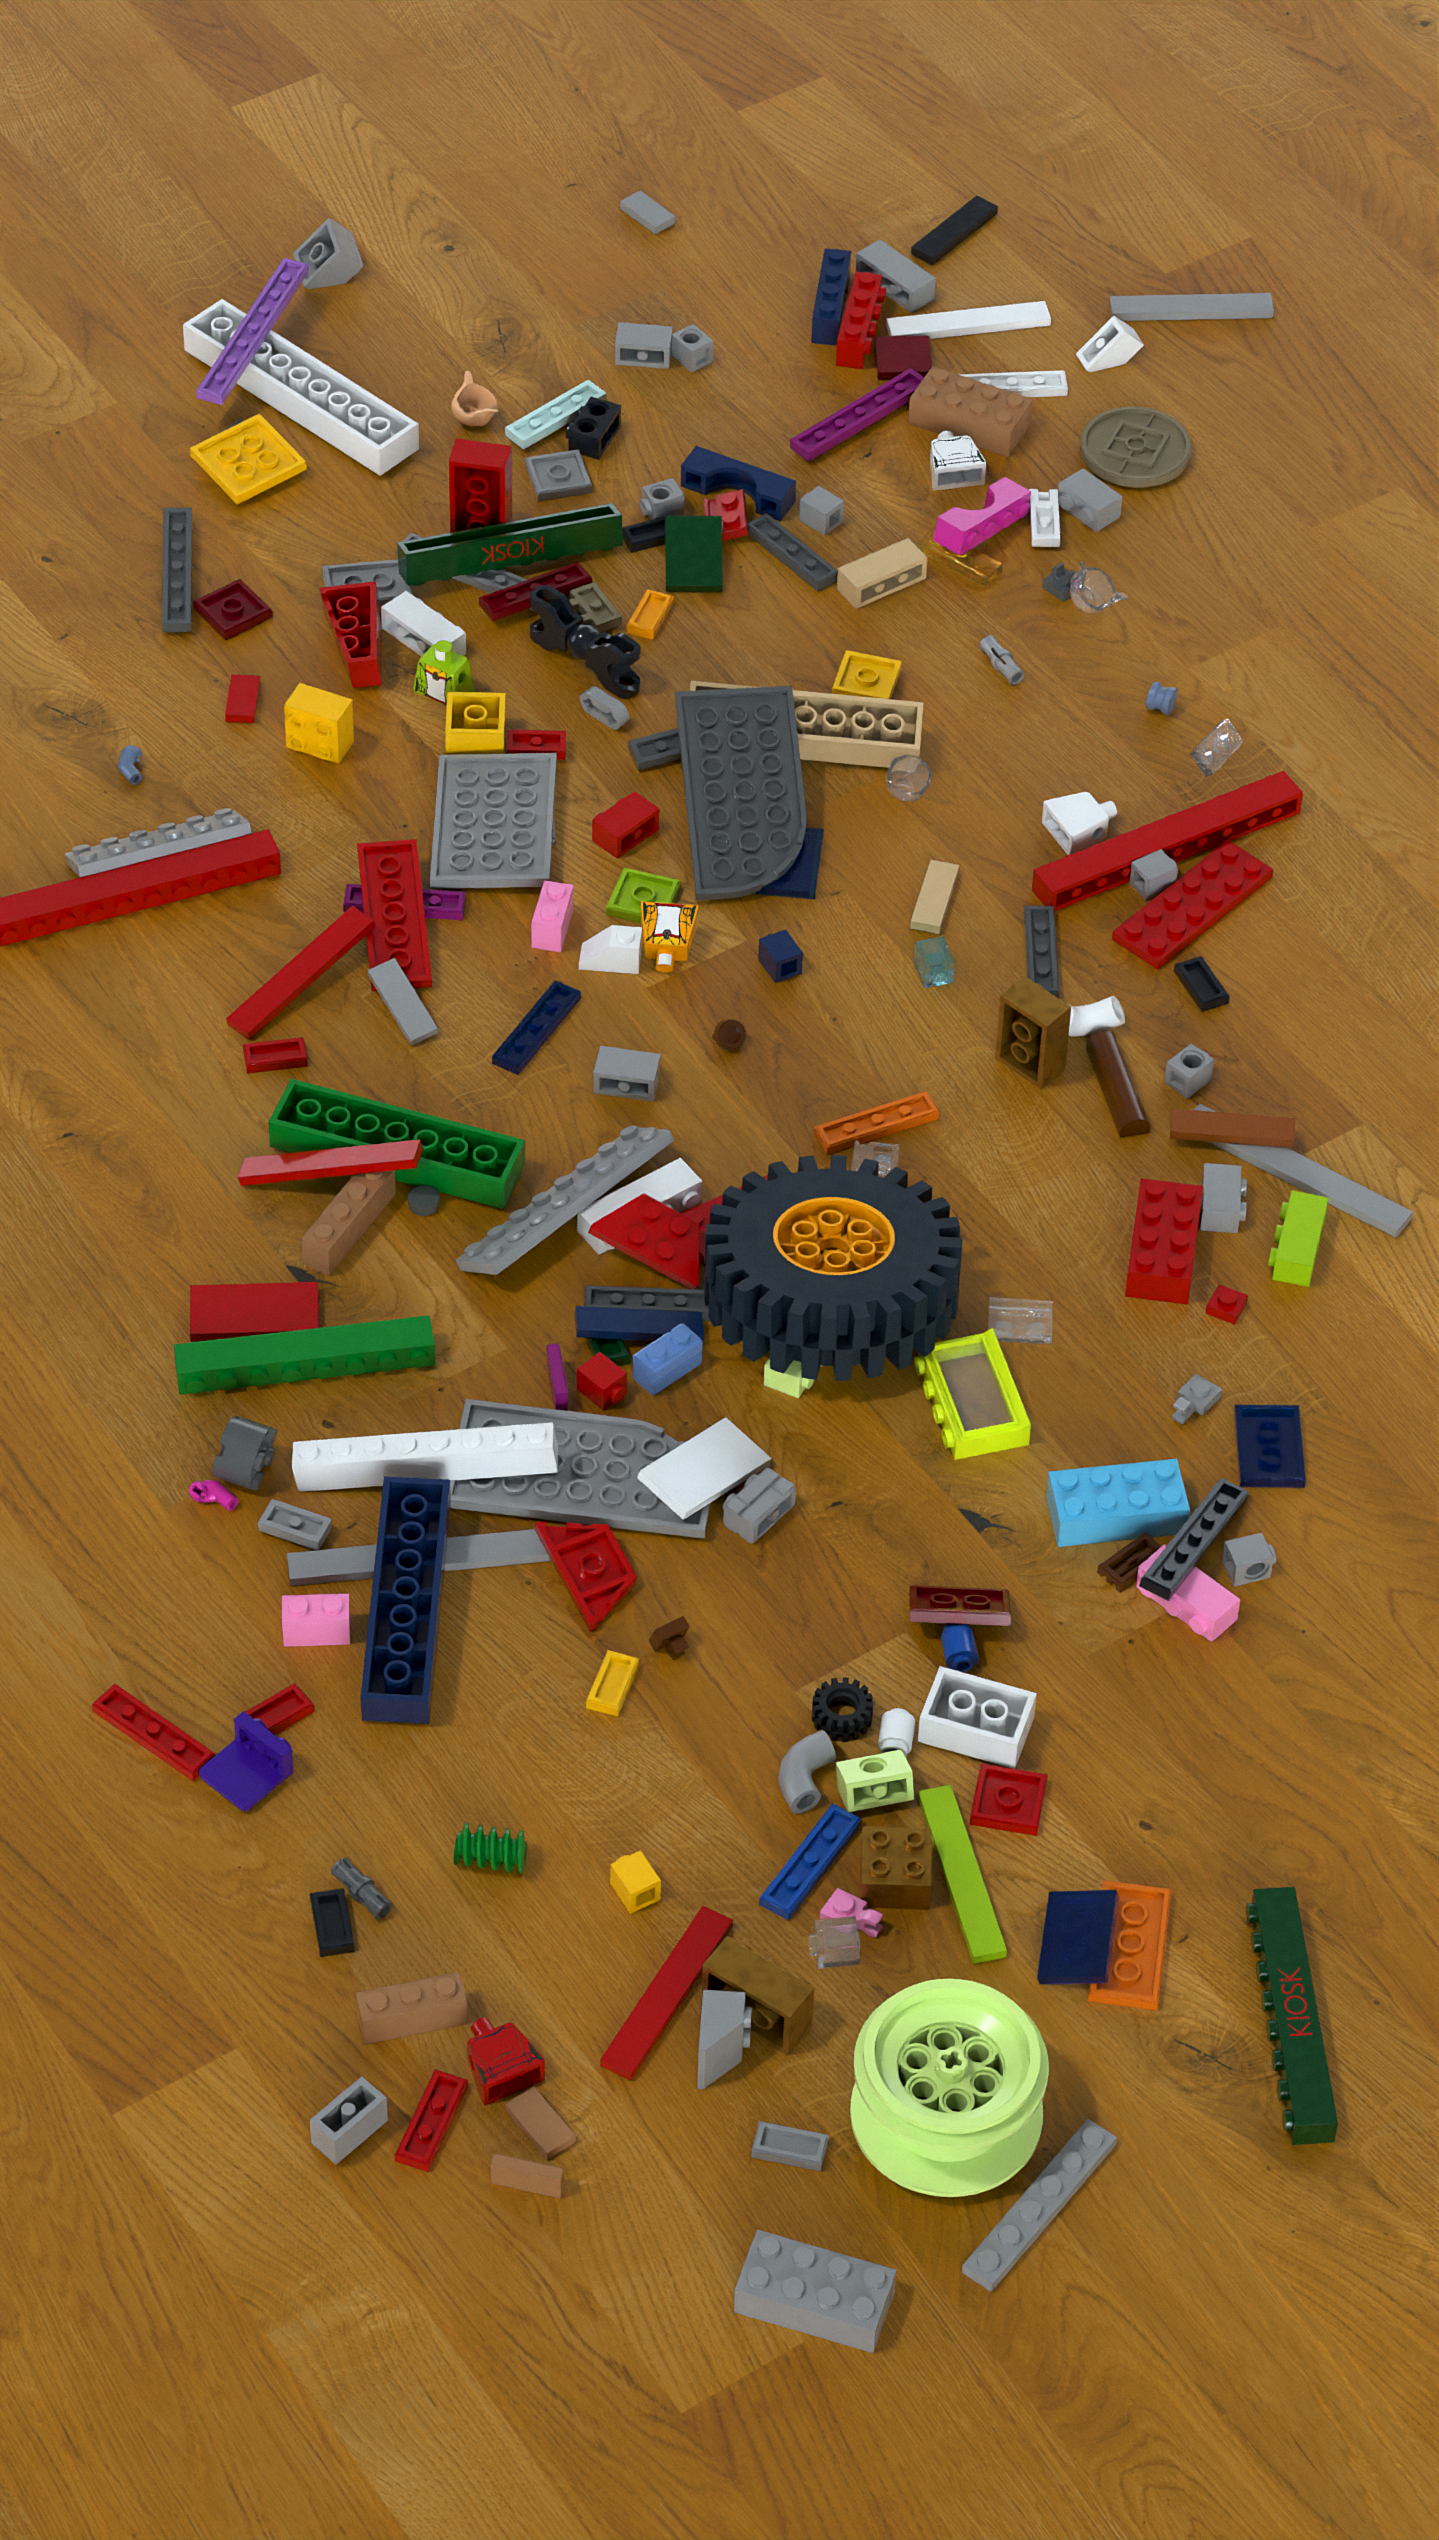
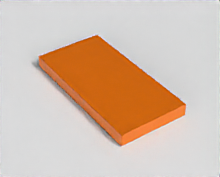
M1103 1880L1088 1996L1089 2002L1158 2011L1172 1889Z

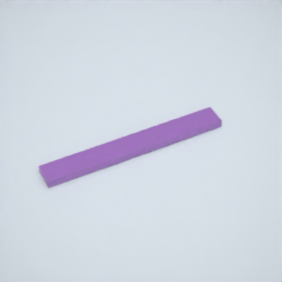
M283 258L196 390L197 399L223 405L309 273V264Z

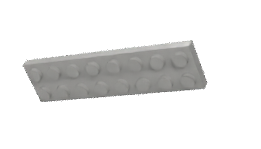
M635 1125L623 1129L617 1139L599 1147L597 1154L579 1162L573 1172L555 1180L554 1186L549 1190L535 1195L532 1198V1203L525 1208L511 1213L508 1221L490 1229L487 1232L488 1236L480 1242L467 1246L464 1250L465 1253L456 1259L460 1271L499 1274L672 1143L674 1139L670 1130L655 1129V1127L642 1128Z

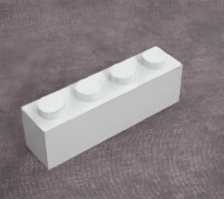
M679 1158L588 1205L577 1214V1232L598 1255L609 1249H614L615 1247L588 1233L594 1222L643 1193L681 1213L702 1202V1180Z

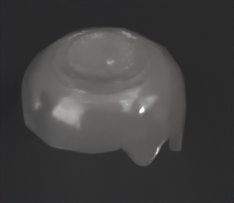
M903 755L897 757L892 761L886 775L887 790L892 796L901 801L914 802L923 797L927 792L932 772L927 763L917 756Z

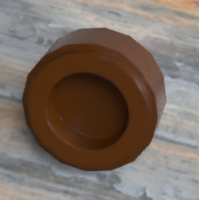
M725 1019L715 1027L712 1039L723 1049L735 1050L744 1043L746 1031L739 1021Z

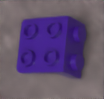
M243 1711L234 1718L235 1740L201 1767L199 1775L205 1783L238 1809L248 1811L293 1774V1750L284 1738H278L271 1733L260 1719H253Z

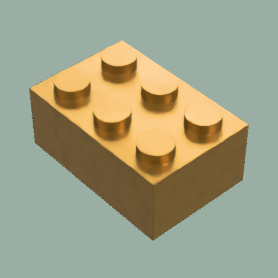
M1026 976L1022 977L1000 995L995 1059L1038 1088L1043 1089L1065 1071L1071 1006L1045 990L1040 984L1033 982Z
M727 1936L703 1964L702 1997L703 1990L746 1992L745 2006L752 2007L751 2034L785 2055L789 2056L812 2028L814 1987L804 1978L795 1977L783 1970L775 1961L765 1959L756 1954L745 1943L736 1942Z

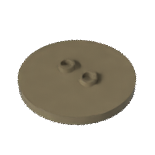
M1120 407L1105 411L1087 423L1081 434L1080 453L1086 466L1094 474L1108 482L1126 487H1152L1173 480L1185 470L1191 456V439L1186 429L1177 420L1163 412L1145 407Z

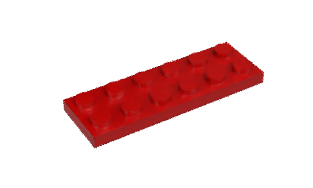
M417 839L357 843L363 912L373 919L375 923V928L366 935L369 969L395 958L413 988L432 987ZM371 982L372 992L377 991L373 983Z
M1226 840L1117 927L1112 933V940L1158 970L1271 879L1273 868L1229 840Z

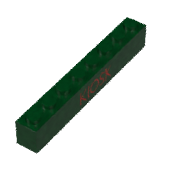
M613 503L397 542L399 574L407 585L419 586L433 580L446 581L460 575L473 576L487 570L500 571L514 565L527 566L541 560L554 561L568 555L581 556L595 550L608 551L613 549V547L623 545L622 514Z
M1295 1887L1254 1889L1252 1902L1246 1904L1247 1923L1254 1926V1932L1251 1933V1946L1253 1953L1259 1954L1260 1961L1256 1962L1258 1982H1263L1265 1988L1261 1992L1262 2009L1264 2012L1269 2011L1270 2020H1267L1266 2023L1268 2041H1274L1275 2050H1272V2066L1274 2071H1279L1281 2079L1277 2080V2095L1279 2101L1285 2102L1286 2110L1282 2111L1284 2131H1290L1292 2145L1335 2142L1338 2120Z

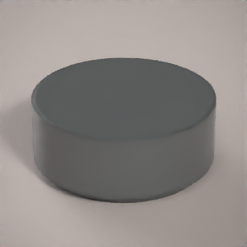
M420 1185L414 1187L408 1194V1207L416 1215L428 1216L435 1213L439 1208V1193L431 1186Z

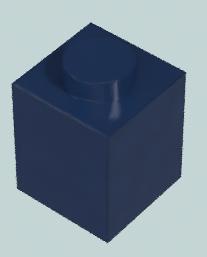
M786 929L759 939L758 960L775 983L802 974L803 952Z

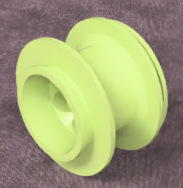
M962 1979L929 1980L907 1987L887 1999L872 2012L864 2023L854 2051V2076L856 2082L851 2096L850 2117L854 2136L863 2154L878 2171L890 2180L912 2191L933 2196L960 2197L974 2195L995 2188L1012 2178L1026 2165L1033 2155L1043 2126L1042 2099L1048 2082L1049 2060L1045 2042L1040 2031L1031 2018L1010 1998L991 1987ZM918 2097H924L927 2099L921 2100L918 2099ZM951 2109H958L961 2111H952Z

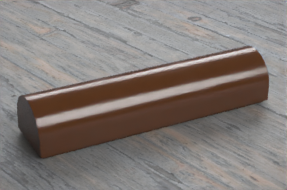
M1111 1031L1095 1033L1088 1039L1086 1050L1119 1137L1150 1133L1148 1118L1116 1035Z

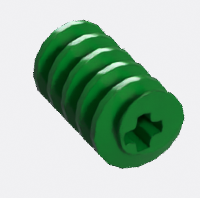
M465 1822L456 1838L453 1864L457 1865L463 1856L464 1865L470 1867L476 1858L478 1867L484 1869L490 1860L492 1870L497 1871L502 1862H504L507 1873H511L517 1864L519 1873L522 1875L527 1857V1841H525L524 1831L519 1830L516 1838L512 1839L510 1828H506L502 1837H498L496 1826H492L489 1834L484 1835L482 1824L478 1825L475 1833H471L469 1823Z

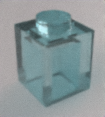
M944 936L915 942L913 963L924 988L953 983L955 961Z

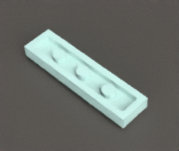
M586 380L506 426L505 436L524 450L577 418L579 408L585 406L590 397L606 401L607 393L590 380Z

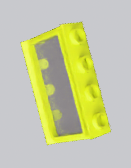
M993 1328L981 1334L936 1342L934 1350L924 1357L918 1353V1356L914 1357L916 1373L918 1376L922 1375L924 1379L923 1388L926 1399H931L933 1402L934 1420L936 1424L941 1423L943 1428L942 1439L944 1446L951 1449L954 1460L1029 1445L1031 1423Z

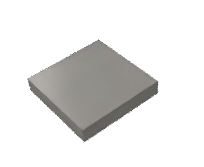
M579 449L525 458V467L538 502L592 493V484Z

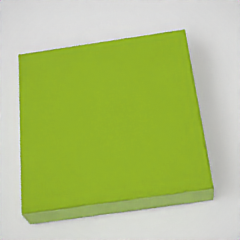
M624 867L606 906V915L641 923V901L674 903L681 888V880Z

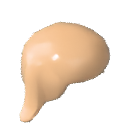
M467 370L464 375V382L452 400L451 411L454 417L466 426H484L493 418L495 413L499 412L497 410V400L488 389L475 384L471 372Z

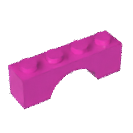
M1006 477L1000 479L988 487L984 509L966 510L953 507L938 516L933 541L958 555L975 548L984 540L991 538L1004 528H1008L1012 523L1024 518L1028 514L1031 491Z

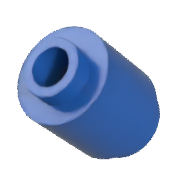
M948 1623L945 1625L941 1635V1642L946 1666L959 1672L971 1670L979 1661L973 1630L968 1624Z

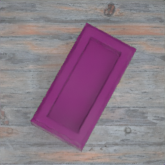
M558 1343L548 1344L547 1369L554 1409L568 1411V1389L560 1346H558Z

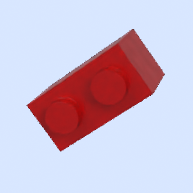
M634 791L625 798L618 800L615 805L606 811L599 813L592 820V841L618 859L659 830L660 809Z

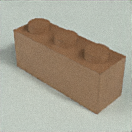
M459 1972L355 1992L356 2016L364 2045L467 2024V1999Z

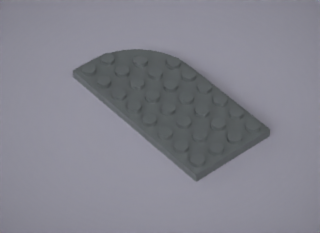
M792 686L675 692L695 900L737 898L758 892L773 884L789 870L797 859L805 838L807 823L806 804Z

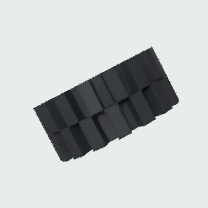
M843 1677V1683H838L837 1678H832L831 1685L825 1681L821 1684V1689H816L815 1696H813L812 1722H814V1727L816 1730H824L827 1735L831 1734L832 1741L836 1742L837 1736L842 1737V1742H848V1736H852L853 1740L859 1739V1732L865 1735L868 1727H871L873 1697L871 1693L868 1694V1688L865 1685L859 1688L860 1681L855 1679L852 1684H849V1678ZM837 1704H846L853 1707L855 1712L849 1715H838L833 1713L830 1707Z

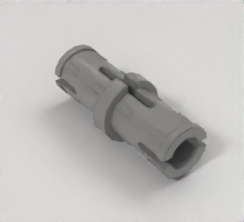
M993 635L983 638L979 647L991 660L992 667L997 671L999 670L1011 685L1021 682L1025 673L1014 662L1012 653L1004 649ZM998 656H1000V657L1005 661V663H1006L1005 665H1004V663L998 658Z

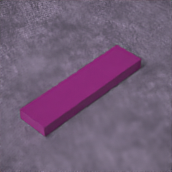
M346 885L343 912H346L351 906L363 912L361 885ZM422 889L425 918L463 920L466 892Z

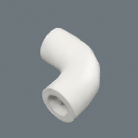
M1110 996L1092 1004L1071 1006L1069 1036L1093 1035L1124 1024L1125 1016L1118 999L1115 996Z

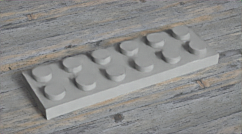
M224 808L215 811V815L206 818L201 815L192 816L186 819V823L175 825V823L161 824L158 826V830L155 831L138 830L131 832L127 838L119 840L117 837L103 839L100 845L92 847L87 844L75 846L72 848V852L65 853L67 866L79 877H84L240 837L252 832L249 821L235 810L232 811L231 808Z

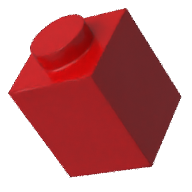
M599 1352L577 1368V1390L604 1411L613 1403L620 1402L625 1394H627V1373Z

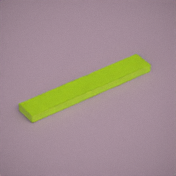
M951 1784L919 1790L917 1798L927 1828L931 1829V1840L972 1963L977 1964L1006 1958L1007 1949Z

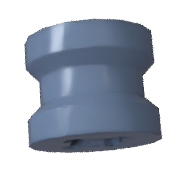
M1155 681L1149 690L1146 708L1150 710L1159 709L1162 714L1169 716L1177 700L1178 688L1172 686L1165 688L1162 683Z

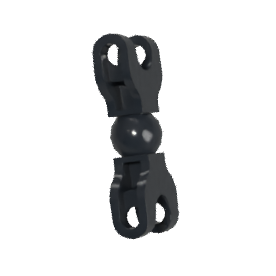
M541 585L530 592V607L540 616V619L530 625V638L533 642L545 650H554L555 648H559L564 652L569 650L575 658L586 660V666L594 671L602 686L619 698L628 699L639 693L640 677L630 668L632 664L641 658V647L635 640L624 633L610 635L604 631L601 634L595 626L583 623V617L576 613L567 597L551 586ZM540 598H547L551 601V603L549 604ZM619 680H622L623 682L631 686H623L619 683Z

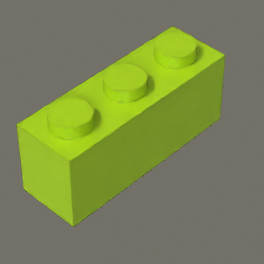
M1292 1190L1289 1203H1282L1279 1220L1284 1221V1224H1277L1274 1243L1279 1245L1278 1248L1272 1247L1268 1266L1274 1267L1272 1280L1310 1287L1326 1219L1329 1197Z

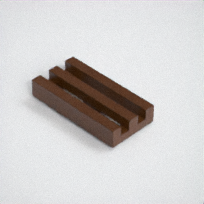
M1145 1532L1098 1565L1097 1573L1101 1577L1105 1575L1107 1577L1106 1581L1110 1585L1116 1584V1590L1121 1593L1137 1581L1138 1567L1162 1546ZM1146 1545L1150 1546V1547H1148L1147 1549H1145L1143 1552H1141L1140 1554H1136V1555H1134L1133 1557H1131L1133 1554H1135L1136 1552H1138L1140 1549H1142V1548L1145 1547ZM1129 1557H1131V1558L1128 1560V1562H1127L1126 1564H1124L1123 1566H1121L1119 1569H1117L1116 1571H1113V1570H1112V1569H1114L1116 1566H1118L1119 1564H1121L1123 1561H1125L1126 1559H1128Z

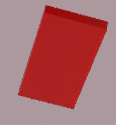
M318 1282L190 1285V1341H208L319 1328Z

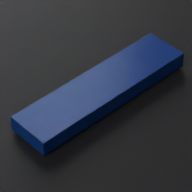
M832 1803L761 1895L759 1905L789 1921L860 1828L862 1818Z

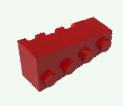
M376 581L319 588L324 613L352 687L382 685L381 604Z

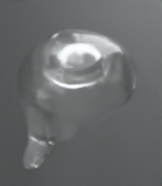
M1083 561L1080 562V570L1070 580L1071 600L1080 611L1086 614H1096L1110 607L1118 600L1128 599L1127 594L1116 592L1113 582L1104 571L1095 567H1085Z

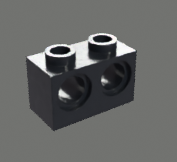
M590 397L585 406L579 408L575 421L569 423L567 427L568 451L579 449L581 455L599 460L621 427V405Z

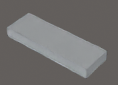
M395 958L368 970V977L411 1046L438 1034L436 1024Z

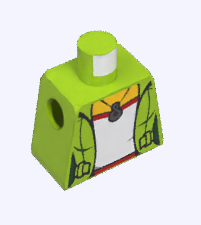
M438 641L419 659L413 691L447 706V692H475L469 660L465 656L453 652L452 644L449 641Z

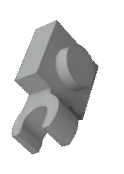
M1195 1374L1178 1391L1177 1401L1173 1405L1177 1411L1171 1418L1180 1424H1184L1194 1411L1203 1416L1221 1398L1222 1388Z

